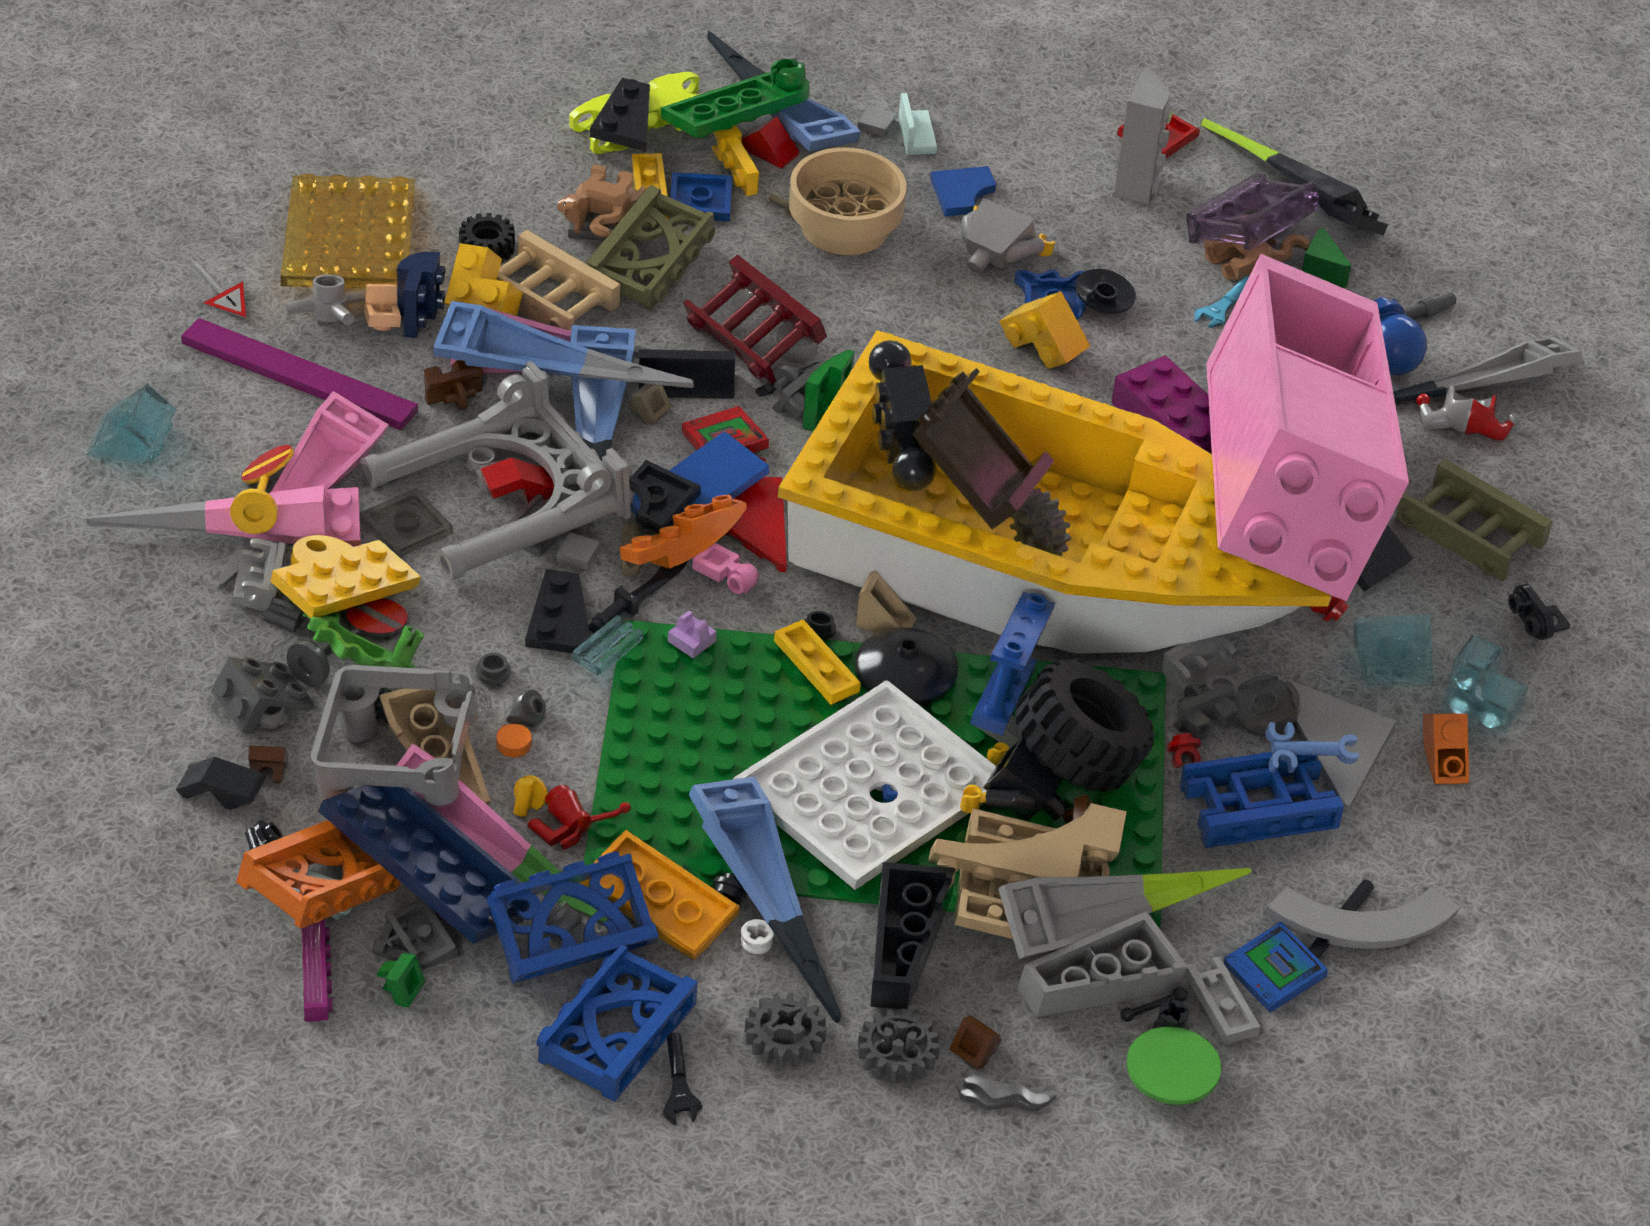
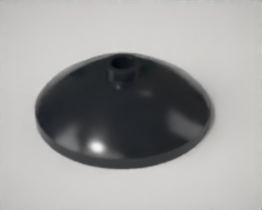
M901 627L881 631L863 642L856 654L855 672L861 685L868 692L888 680L915 703L925 705L941 699L953 688L958 674V662L953 650L937 636L920 629Z

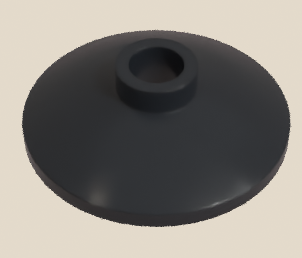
M1106 269L1087 270L1079 275L1075 284V290L1080 300L1090 308L1102 313L1119 314L1126 312L1134 305L1136 299V292L1132 284L1120 274Z

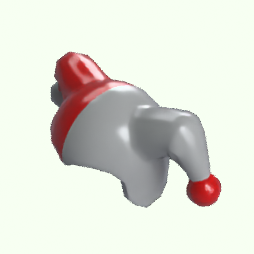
M1452 385L1449 386L1444 407L1434 412L1429 407L1430 397L1427 394H1420L1416 399L1417 404L1420 406L1422 423L1428 430L1453 428L1463 434L1478 433L1490 439L1504 440L1513 426L1518 425L1520 422V417L1516 413L1508 414L1507 421L1503 423L1498 422L1495 418L1496 395L1486 400L1469 399L1456 393Z

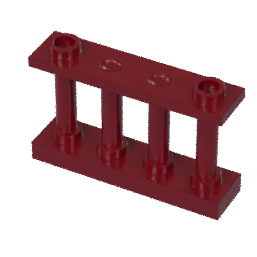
M737 254L729 261L733 272L732 280L705 305L699 308L689 299L683 302L688 313L686 319L695 330L699 331L702 328L729 351H735V355L748 365V370L756 379L761 380L764 378L772 384L777 381L771 366L802 338L806 339L809 337L819 345L827 337V334L818 316ZM747 288L752 292L753 296L721 325L710 317L740 289L745 290ZM761 305H768L772 308L773 313L742 341L731 334L738 325ZM789 321L793 324L794 329L762 358L751 350L779 323Z

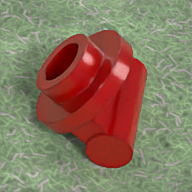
M1332 596L1328 607L1310 606L1313 612L1324 614L1323 620L1326 622L1331 618L1337 621L1349 607L1344 600Z

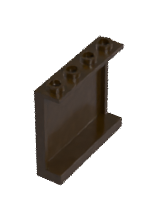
M976 368L968 375L962 371L948 383L949 386L938 395L939 398L928 406L929 410L917 419L920 426L912 435L993 530L1019 510L1054 460L1046 451L1031 462L1027 459L968 388L969 384L980 372Z

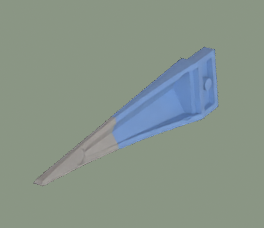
M451 301L433 346L434 356L462 360L466 362L467 366L522 371V369L526 368V363L532 361L541 371H545L547 374L685 388L694 387L691 379L634 364L585 348L525 325L484 306Z

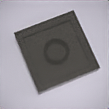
M417 488L360 512V521L398 557L407 555L453 534V525Z

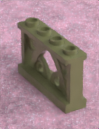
M649 185L587 260L586 264L620 283L621 295L645 305V308L651 310L658 302L664 301L669 288L674 282L678 283L681 280L686 267L690 262L694 263L702 247L713 240L716 232L714 214L709 211L704 213L661 194V189ZM663 214H665V215H667V216H669V217H671V218L668 220ZM685 223L694 227V229L687 235L683 233L685 230H688L687 225H680L675 228L673 226ZM648 226L652 228L650 232L644 231ZM661 235L665 237L669 254L653 259L639 260V249L634 244L636 240L648 241L656 239ZM626 252L633 255L632 261H629V256L623 257ZM634 274H640V281L643 284L644 279L648 277L653 279L647 286L633 281L632 278Z

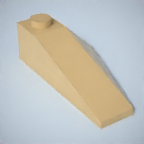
M403 688L379 695L389 728L407 751L414 744L434 758H452V739L455 728L447 725L443 715L435 708L434 697L436 691ZM467 734L461 758L459 779L482 801L490 804L491 800Z

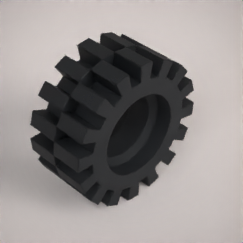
M481 213L476 214V219L470 216L467 218V222L463 221L461 223V227H459V243L488 247L502 258L501 263H503V258L508 260L515 251L513 223L510 224V220L507 218L502 220V215L497 214L494 218L492 213H486V217H482ZM482 238H491L492 240H482Z

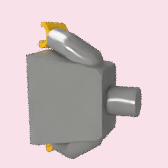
M983 198L979 206H974L973 211L962 218V238L966 243L967 252L972 255L967 262V266L979 274L984 272L989 263L1001 269H1006L1011 263H1015L1032 254L1045 257L1053 253L1056 242L1046 241L1047 236L1043 233L1038 238H1035L1036 234L1032 219Z

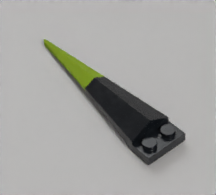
M1203 118L1201 126L1239 144L1269 163L1301 188L1329 216L1353 227L1384 236L1388 224L1378 220L1380 214L1368 209L1358 189Z

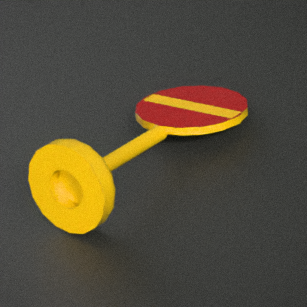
M283 445L271 449L254 460L242 473L241 478L244 483L252 484L259 482L257 489L250 488L241 491L235 496L230 506L231 519L240 530L248 534H261L274 526L278 517V507L274 498L265 490L269 481L268 477L280 470L292 458L294 454L292 446Z

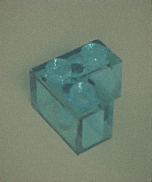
M1472 635L1454 660L1444 706L1451 708L1456 713H1467L1469 717L1482 722L1485 726L1506 733L1523 709L1528 686L1497 673L1503 648Z

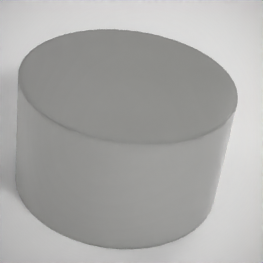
M789 321L779 326L776 344L794 329L793 324ZM809 337L806 339L802 338L781 358L792 363L807 362L815 357L817 343Z

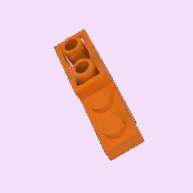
M720 495L712 498V502L705 505H689L685 507V512L673 515L674 526L661 528L659 534L653 536L643 535L631 539L632 543L619 547L621 560L637 565L651 561L653 564L667 568L682 564L702 553L724 536L747 509L746 502L732 499L731 495Z

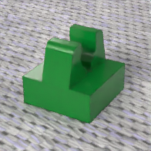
M402 953L397 961L384 962L376 973L378 977L385 978L386 980L382 989L391 992L395 1004L409 1008L426 982L415 954Z

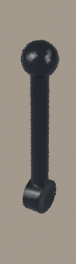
M1177 987L1173 990V994L1133 1009L1129 1007L1123 1008L1120 1012V1017L1123 1021L1130 1022L1135 1015L1160 1007L1165 1001H1185L1188 993L1184 988Z

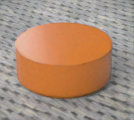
M507 724L498 730L496 746L503 755L519 757L525 755L531 749L532 735L527 727L520 724Z

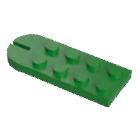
M796 59L777 60L772 64L768 73L661 107V119L691 134L694 138H704L709 133L718 130H728L733 125L742 122H752L757 117L766 114L779 113L781 109L802 103L809 98L810 83L806 79L805 65L799 63Z

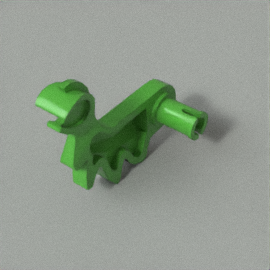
M338 611L321 617L312 616L310 618L311 620L307 628L316 632L313 640L329 643L332 651L341 659L349 658L358 665L417 668L412 659L425 635L415 629L413 634L411 632L413 627L404 626L396 647L391 652L339 625L340 614ZM303 613L302 616L310 618L307 614Z

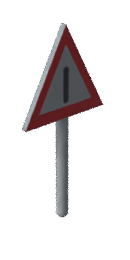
M194 261L193 266L219 293L203 302V304L247 319L244 282L242 281L224 290L198 261Z

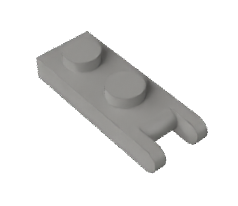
M1219 956L1210 958L1212 970L1198 973L1192 963L1186 964L1187 969L1184 975L1225 1045L1259 1035L1260 1025Z

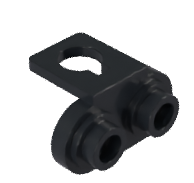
M1529 584L1516 586L1513 594L1509 595L1508 604L1510 610L1514 614H1519L1518 616L1524 622L1526 631L1530 636L1537 637L1539 640H1546L1552 638L1555 632L1570 628L1569 622L1557 606H1546ZM1553 616H1555L1558 619V623L1556 625L1554 624Z

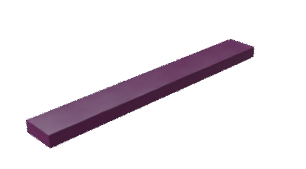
M198 318L181 335V341L184 345L323 400H326L334 391L389 424V426L402 430L418 413V404L201 318Z

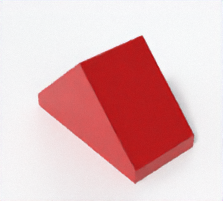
M777 116L751 128L742 136L741 143L748 153L781 169L799 155L798 148Z

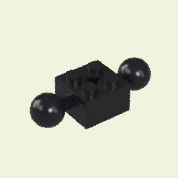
M883 341L872 349L869 356L870 371L876 379L881 381L876 383L877 403L872 405L873 422L880 426L878 431L880 451L885 450L888 464L893 463L892 471L896 482L904 489L918 491L929 486L936 475L935 461L912 435L920 426L917 419L929 410L928 406L932 404L923 365L911 366L912 360L908 349L897 341Z

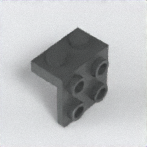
M229 657L211 690L240 731L244 733H254L268 705L310 711L314 704L308 696L307 690L298 683L287 665L276 661L273 663L259 662L249 657L245 659Z

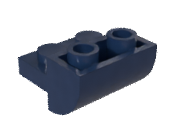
M439 252L415 253L404 258L397 266V306L401 316H404V337L417 338L420 327H426L427 319H435L437 310L444 308L446 293L445 290H440V285L444 284L445 266H440Z

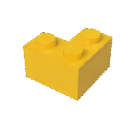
M459 243L444 302L447 306H450L451 301L481 305L517 316L523 293L510 282L497 280L502 258L491 249Z
M1061 291L1023 304L999 321L1005 336L1013 347L1016 348L1033 342L1040 359L1049 369L1068 363L1090 347L1085 334Z

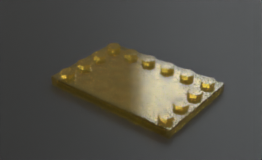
M313 174L293 175L280 275L281 286L313 287V279L326 274L342 277L345 281V288L366 289L367 284L397 285V266L411 252L415 178L403 176L380 178L372 175L346 177L340 174L332 176H315Z

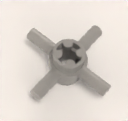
M326 274L315 278L309 277L304 281V286L312 293L310 298L283 303L282 309L285 315L313 311L314 318L319 321L336 322L340 320L344 325H351L354 321V316L346 308L348 304L365 301L366 288L345 292V281L340 276Z

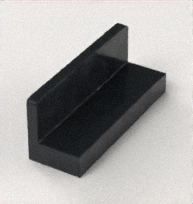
M639 349V365L685 377L693 381V388L663 385L668 398L733 399L735 397V351ZM639 383V389L643 387L645 383Z

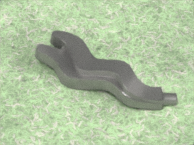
M979 1076L965 1078L963 1086L969 1089L962 1090L959 1095L962 1101L972 1102L986 1110L1019 1106L1023 1109L1034 1111L1049 1105L1050 1101L1056 1099L1054 1092L1034 1094L1020 1084L999 1088Z

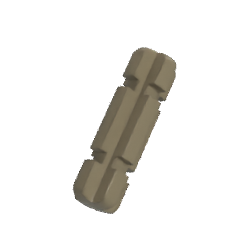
M627 522L622 526V546L632 543V538L640 536V526L636 522L632 524ZM622 560V574L624 576L631 575L634 577L640 573V565Z

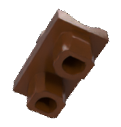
M456 360L452 364V369L449 373L443 374L440 367L437 366L426 368L424 370L426 403L431 405L444 401L446 405L454 402L459 410L466 409L468 406L467 399L476 397V392L482 391L481 377L484 372L482 367L467 366L465 361Z

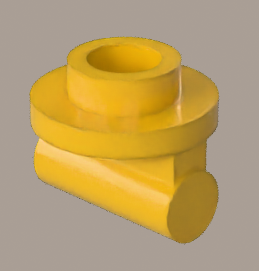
M526 775L516 782L514 786V815L525 817L530 808L538 810L545 805V797L548 793L545 784L538 777Z

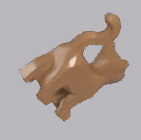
M593 164L590 178L578 186L575 194H569L559 200L557 209L564 214L565 219L574 223V231L577 234L581 231L587 212L599 215L591 222L590 229L595 236L606 238L611 233L607 227L617 225L645 192L646 188L641 186L639 190H635L633 186V173L625 171L619 172L617 184L605 182L606 166Z
M1273 215L1266 219L1262 217L1249 218L1244 228L1233 229L1219 238L1206 236L1204 248L1205 258L1212 265L1222 264V274L1229 281L1250 276L1260 254L1283 263L1292 256L1293 247H1299L1307 251L1311 243L1305 236L1291 235L1281 243L1280 250H1274L1272 246L1276 245V240L1273 238V231L1278 221V216Z

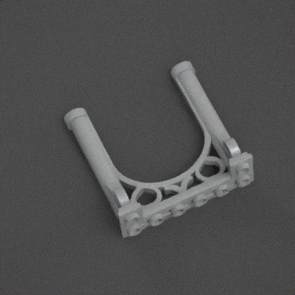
M532 361L526 363V368L522 369V376L518 374L510 375L500 383L497 395L501 401L479 414L478 418L381 455L374 453L360 460L364 479L372 489L383 486L394 479L469 452L477 446L504 449L523 454L539 463L549 473L555 487L551 498L540 510L463 542L437 550V560L440 569L449 581L463 577L466 571L613 513L617 518L621 516L625 520L631 518L630 503L633 502V496L630 490L629 477L632 476V471L628 461L625 458L622 459L612 448L606 450V456L602 457V461L599 459L597 452L587 446L580 433L574 431L567 424L565 417L561 413L558 414L551 406L548 389L551 388L550 379L547 373L541 371ZM534 432L539 434L540 438L528 440L520 438V436L524 433ZM571 465L573 469L566 471L567 467ZM571 484H578L581 489L572 491L566 487Z

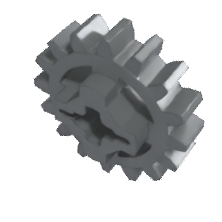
M775 993L773 994L772 1002L761 998L759 999V1008L751 1006L749 1017L745 1019V1042L747 1045H752L753 1055L764 1053V1063L776 1059L778 1060V1067H783L785 1061H791V1064L797 1067L799 1058L810 1062L812 1061L813 1052L821 1053L822 1043L826 1040L825 1015H818V1005L807 1007L806 997L801 998L799 1001H794L793 993H789L786 999L781 1000L780 996ZM765 1023V1030L762 1031L761 1027ZM809 1029L810 1033H809V1035L806 1037V1036H805L806 1030Z

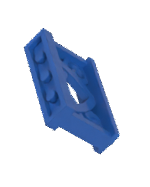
M611 852L600 856L597 863L585 865L584 861H578L563 868L564 872L551 875L550 871L547 870L529 876V881L516 884L515 880H509L494 886L495 891H492L486 900L488 907L491 909L506 956L512 984L605 958L606 955L613 954L621 944L626 946L628 951L651 945L659 937L655 923L651 921L632 863L631 854L620 856L619 852ZM606 875L617 876L624 885L622 896L613 903L607 898L613 893L614 884L609 889L603 888L600 884V879ZM589 880V888L578 882ZM549 891L541 902L540 899L535 895L541 892ZM562 895L581 900L597 910L585 925L583 943L577 944L572 935L563 928L545 925L552 908ZM524 900L528 903L529 909L526 912L517 910V914L525 920H532L531 926L516 924L509 918L507 910L512 901ZM628 900L637 924L636 928H632L629 921L619 910ZM605 917L607 921L601 925L607 928L608 933L605 936H600L594 931V925L598 920ZM514 933L529 934L527 944L528 958H521ZM543 934H553L560 937L561 947L552 949L549 946V940L552 937L542 939Z
M621 944L613 954L606 955L598 972L592 978H587L583 982L579 994L572 1002H566L562 1006L558 1018L553 1024L542 1029L536 1045L539 1047L538 1062L543 1065L547 1063L601 1091L602 1096L615 1102L667 1040V1035L673 1033L696 1005L698 981L686 975L680 978L629 952L628 948ZM623 974H628L640 980L642 986L640 990H633V982L629 977L628 983L625 985H618L616 981ZM652 986L662 992L649 991V988ZM633 1006L632 1019L635 1026L639 1029L636 1034L618 1032L602 1039L597 1028L596 1014L614 1008ZM642 1006L645 1007V1013L653 1012L649 1018L641 1016L640 1010ZM572 1037L578 1041L571 1044L570 1049L582 1050L589 1046V1049L580 1054H573L561 1046L568 1038ZM616 1043L626 1044L622 1051L616 1049ZM595 1057L596 1060L599 1062V1064H600L604 1069H602V1068H600V1067H598V1066H596V1065H594V1064H592V1063H590V1062H588V1061H590L591 1059H593V1058Z

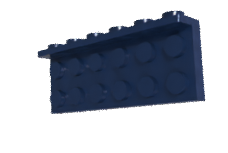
M363 785L323 800L318 810L322 816L473 944L498 933L486 899L492 891H495L494 886L509 880H515L516 884L523 882L413 790L405 787ZM524 900L512 901L507 910L509 918L516 924H520L524 919L517 914V910L526 912L529 909L528 903Z

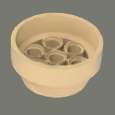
M846 147L821 150L802 159L793 169L790 179L789 209L794 220L801 226L805 238L815 247L839 255L867 253L882 245L888 234L896 229L902 221L905 211L906 179L893 162L874 152Z

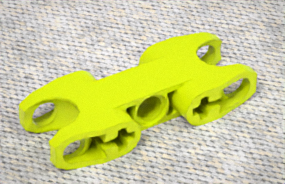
M680 72L667 74L655 78L648 83L650 84L648 129L653 127L656 129L671 124L661 119V107L700 95L696 94L699 91L700 80L696 73ZM691 80L689 87L684 89L683 84ZM611 94L595 97L575 108L569 115V126L572 130L577 132L590 130L591 125ZM591 114V118L578 123L582 115ZM674 127L677 131H682L680 128ZM590 137L589 148L595 154L630 148L610 142L598 146L600 140Z

